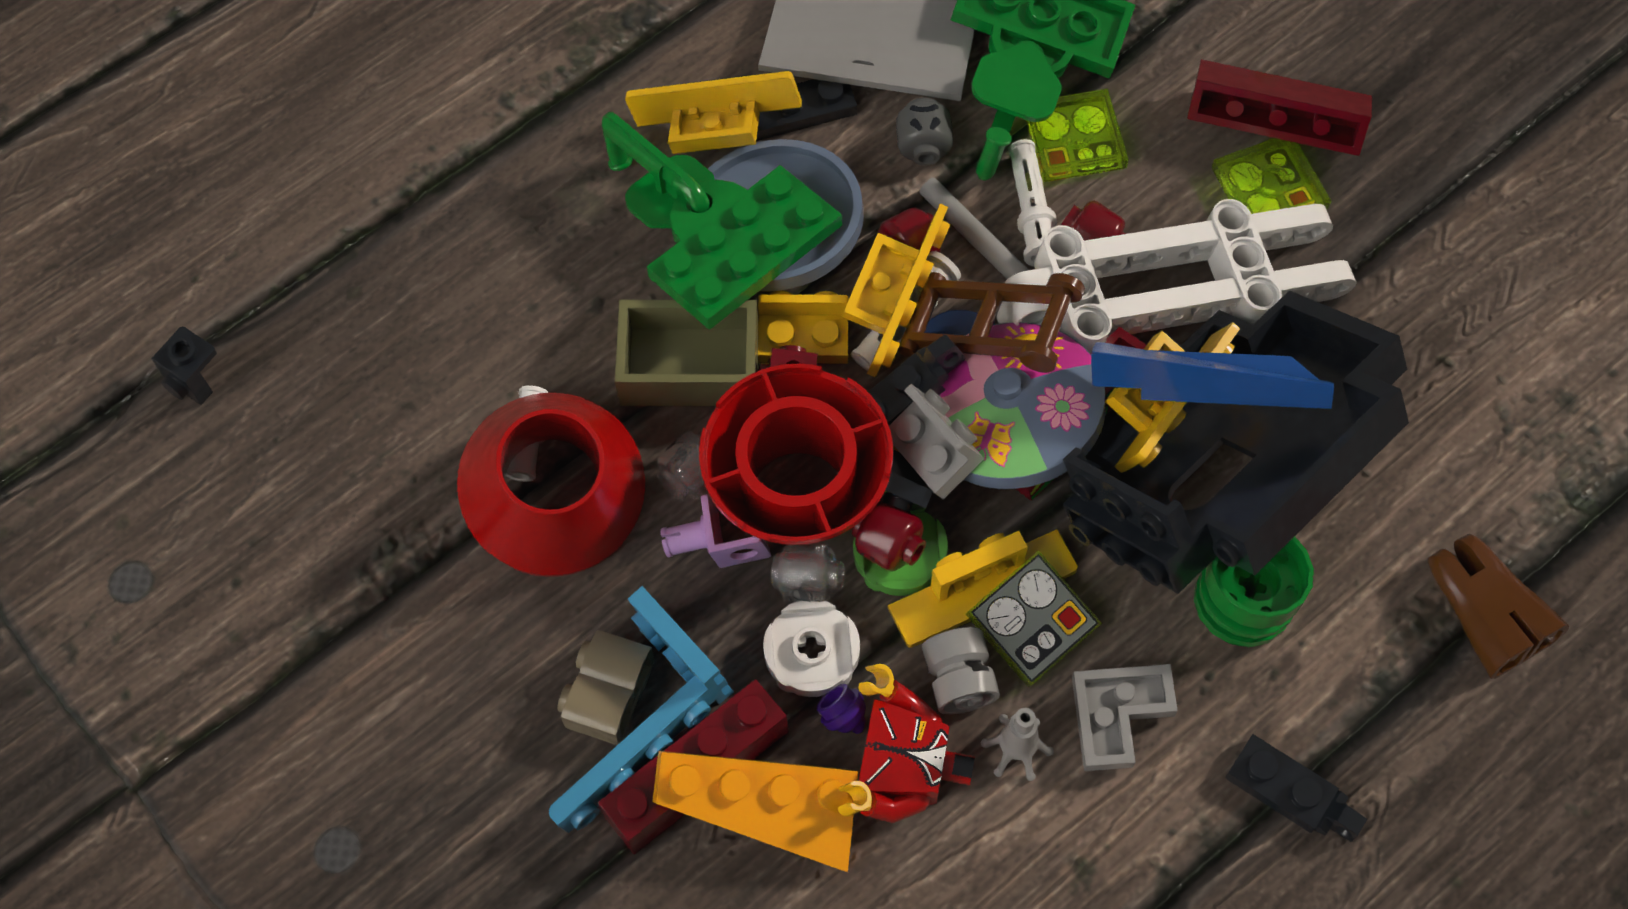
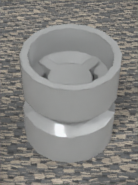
M974 627L953 629L937 634L922 644L928 673L937 676V679L932 683V688L940 713L951 715L974 711L995 702L999 698L1000 693L992 668L984 666V663L989 659V653L982 630Z

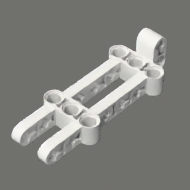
M1235 199L1219 201L1214 206L1207 221L1085 241L1074 228L1063 225L1052 227L1046 233L1034 262L1035 269L1019 272L1005 281L1008 284L1046 286L1049 277L1055 273L1068 274L1080 280L1085 287L1082 299L1079 302L1069 304L1059 331L1075 339L1089 353L1092 352L1096 342H1105L1107 337L1118 327H1121L1130 334L1205 322L1218 310L1254 324L1289 290L1316 302L1339 298L1352 291L1357 284L1348 262L1344 260L1276 271L1272 268L1266 250L1312 243L1322 239L1332 231L1333 224L1324 205L1309 204L1251 214L1247 206ZM1208 260L1215 281L1104 299L1097 278ZM1002 301L996 317L999 324L1014 323L1019 325V322L1041 325L1049 304ZM1080 330H1085L1089 332L1092 336L1086 335Z

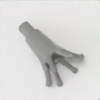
M1021 708L1011 719L1006 714H1001L999 720L1005 727L997 736L990 739H982L980 742L981 747L988 748L999 744L1003 751L1001 762L994 770L995 776H1002L1007 764L1012 759L1023 761L1026 778L1028 781H1033L1036 775L1032 768V756L1037 749L1046 756H1051L1054 753V749L1046 746L1039 739L1038 727L1040 720L1036 718L1035 713L1031 709Z

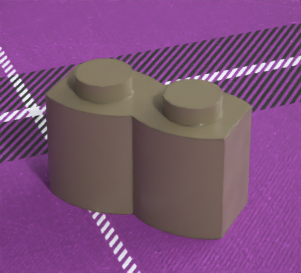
M600 630L596 631L591 642L585 640L576 660V667L580 669V672L573 685H565L558 701L557 709L559 712H562L561 719L565 728L615 745L622 742L654 664L655 658L652 647Z

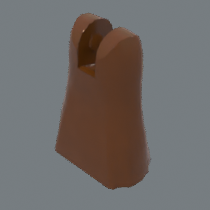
M1467 534L1454 541V550L1459 561L1446 549H1440L1427 558L1435 581L1451 604L1474 651L1491 679L1500 677L1550 647L1568 631L1569 625L1539 596L1524 585L1493 550L1478 537Z

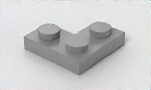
M1171 664L1073 672L1072 683L1084 771L1133 768L1135 756L1130 720L1175 717L1178 711Z

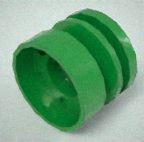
M1294 536L1256 575L1247 572L1237 565L1229 567L1216 557L1201 572L1195 583L1194 604L1199 619L1213 635L1228 644L1248 648L1268 644L1284 632L1313 587L1314 568L1308 551ZM1246 591L1250 593L1249 597L1245 596Z

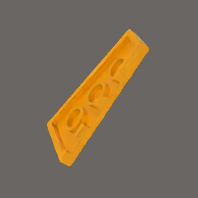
M658 751L653 802L848 872L854 814L850 816L840 815L838 807L846 803H853V799L849 793L845 791L840 792L838 789L840 786L857 781L858 771Z

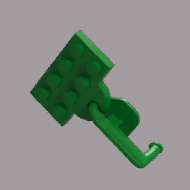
M957 0L950 20L990 35L988 47L990 54L980 59L971 84L972 93L979 102L997 109L992 126L986 131L987 139L976 167L978 179L986 181L994 176L1005 147L1011 143L1010 131L1015 117L1031 122H1042L1051 117L1062 90V85L1058 78L1063 75L1069 64L1110 79L1135 9V4L1125 0Z
M610 111L602 118V129L609 157L608 167L613 171H621L628 168L634 159L648 171L646 175L628 188L625 194L628 210L649 228H672L673 240L676 244L647 266L648 277L708 330L717 325L842 226V214L781 165L747 190L734 182L715 180L713 173L691 156L675 155L668 158L614 112Z

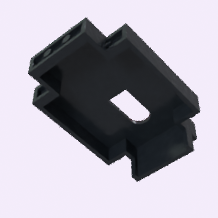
M1290 290L1254 324L1218 310L1180 346L1185 352H1199L1212 334L1234 322L1240 330L1230 342L1235 346L1231 354L1292 356L1319 380L1334 383L1332 409L1187 402L1183 407L1187 412L1185 418L1173 431L1163 434L1158 441L1162 445V449L1154 460L1145 467L1138 464L1123 473L1118 471L1115 465L1139 432L1114 410H1111L1105 416L1101 433L1088 454L1085 456L1083 450L1075 447L1063 459L1071 478L1069 486L1074 492L1063 503L1071 522L1069 530L1072 535L1085 546L1093 544L1103 550L1116 564L1120 566L1127 564L1136 569L1150 584L1154 586L1162 584L1177 594L1216 557L1229 567L1237 565L1247 572L1256 575L1409 423L1402 391L1400 388L1392 385L1408 370L1399 335ZM1223 444L1253 458L1205 505L1192 510H1184L1180 502L1176 500L1171 502V497L1176 489Z

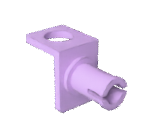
M708 494L701 496L703 515H701L700 521L661 528V536L666 538L662 540V545L668 558L673 557V555L707 548L718 567L724 568L771 557L770 548L766 542L754 536L723 543L719 512ZM742 549H754L745 553H733Z

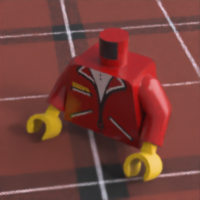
M875 664L866 666L865 669L874 674L876 685L866 681L859 683L858 688L863 695L880 694L881 700L874 699L859 781H852L840 786L838 789L840 792L845 791L849 793L853 803L839 806L838 811L843 816H850L861 812L862 815L896 823L924 812L928 805L937 804L941 780L970 785L975 756L946 751L950 727L943 723L941 716L916 693L894 680L893 673L887 665Z

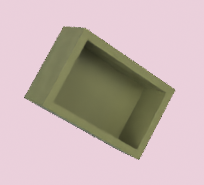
M619 300L615 385L620 406H716V402L730 387L758 371L757 300H747L710 330L675 300Z

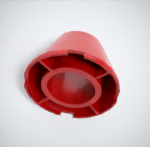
M800 363L783 364L765 368L748 375L730 387L716 402L715 410L701 433L699 462L703 482L711 500L731 523L744 532L769 542L804 545L825 541L845 533L860 523L875 508L884 494L890 479L893 464V440L890 427L882 409L867 390L849 377L845 380L837 375L822 371V366ZM794 453L810 454L828 462L838 473L822 489L810 494L796 496L775 492L766 487L757 478L770 462L779 457Z
M539 393L521 397L505 404L489 415L478 426L469 439L461 457L457 477V492L466 525L473 537L487 553L522 573L544 577H559L576 574L592 568L606 560L622 546L638 521L642 510L645 494V473L641 455L634 439L613 414L602 406L579 396L564 393ZM539 441H565L577 446L590 458L596 469L597 478L589 492L570 506L549 510L536 508L518 499L505 482L507 470L515 456L527 446Z

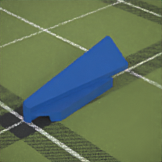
M1096 342L1091 353L1092 386L1141 388V400L1332 409L1334 383L1319 380L1292 356L1157 351L1104 342Z

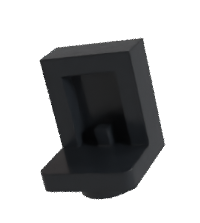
M182 326L151 358L164 377L161 384L178 399L183 400L187 395L200 405L213 393L200 372L215 357L217 351L211 344Z
M893 450L892 471L886 490L882 495L883 501L908 512L910 510L926 509L933 491L925 487L926 482L903 455Z

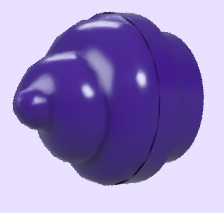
M843 683L823 696L817 705V711L822 715L821 723L828 730L841 733L852 731L856 734L863 732L866 722L864 716L866 704L863 695L857 689H850L847 684Z

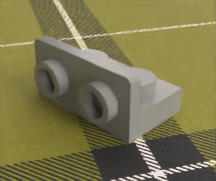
M910 384L904 391L913 402L889 426L893 445L932 491L944 499L984 458L972 445L977 440L973 432L959 419L952 423L945 415L951 409L949 405L932 389H929L924 394L914 385Z

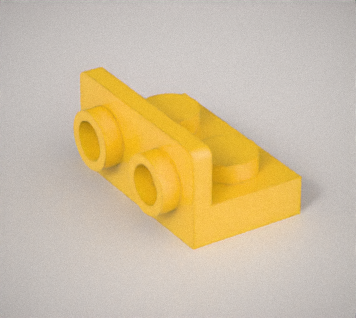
M775 291L770 294L758 295V363L768 362L772 348L796 345L803 347L809 353L818 354L817 363L848 364V319L842 317L848 303V296L838 295L831 291H820L814 295H793L787 291Z

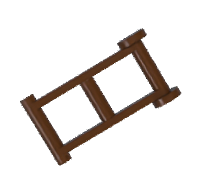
M930 272L904 332L898 351L902 355L910 357L917 350L929 346L945 335L924 333L938 298L983 300L969 336L946 334L959 350L965 354L1017 357L1023 365L1031 370L1041 373L1052 372L1055 370L1058 362V357L1052 351L1066 311L1070 303H1076L1082 299L1085 287L1080 280L1064 273L1052 274L1045 286L946 280L940 273ZM1002 301L1049 304L1035 341L988 337Z

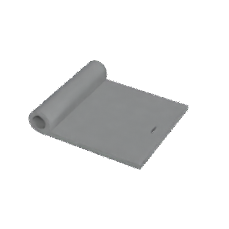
M776 0L759 60L758 71L771 73L790 71L793 76L961 101L975 29L950 20L957 0Z

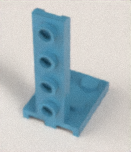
M643 586L628 598V601L637 611L631 617V620L658 651L665 645L667 646V649L662 654L687 683L550 806L549 815L557 826L568 833L574 828L580 830L590 824L600 812L598 802L635 774L646 762L658 756V751H664L674 743L672 739L686 726L691 729L704 720L711 712L710 704L716 700L720 705L734 692L726 679L720 674V670Z

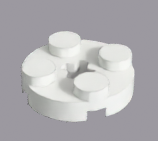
M809 599L810 602L800 600L789 604L781 610V615L775 618L772 625L770 623L763 642L765 662L768 671L782 690L806 697L823 696L836 686L850 682L860 656L859 634L854 622L849 617L847 619L842 612L836 610L835 605L818 599H813V601ZM810 637L816 638L817 645H825L826 647L825 651L819 652L817 658L813 659L808 658L807 654L798 651V647L805 646L806 638Z

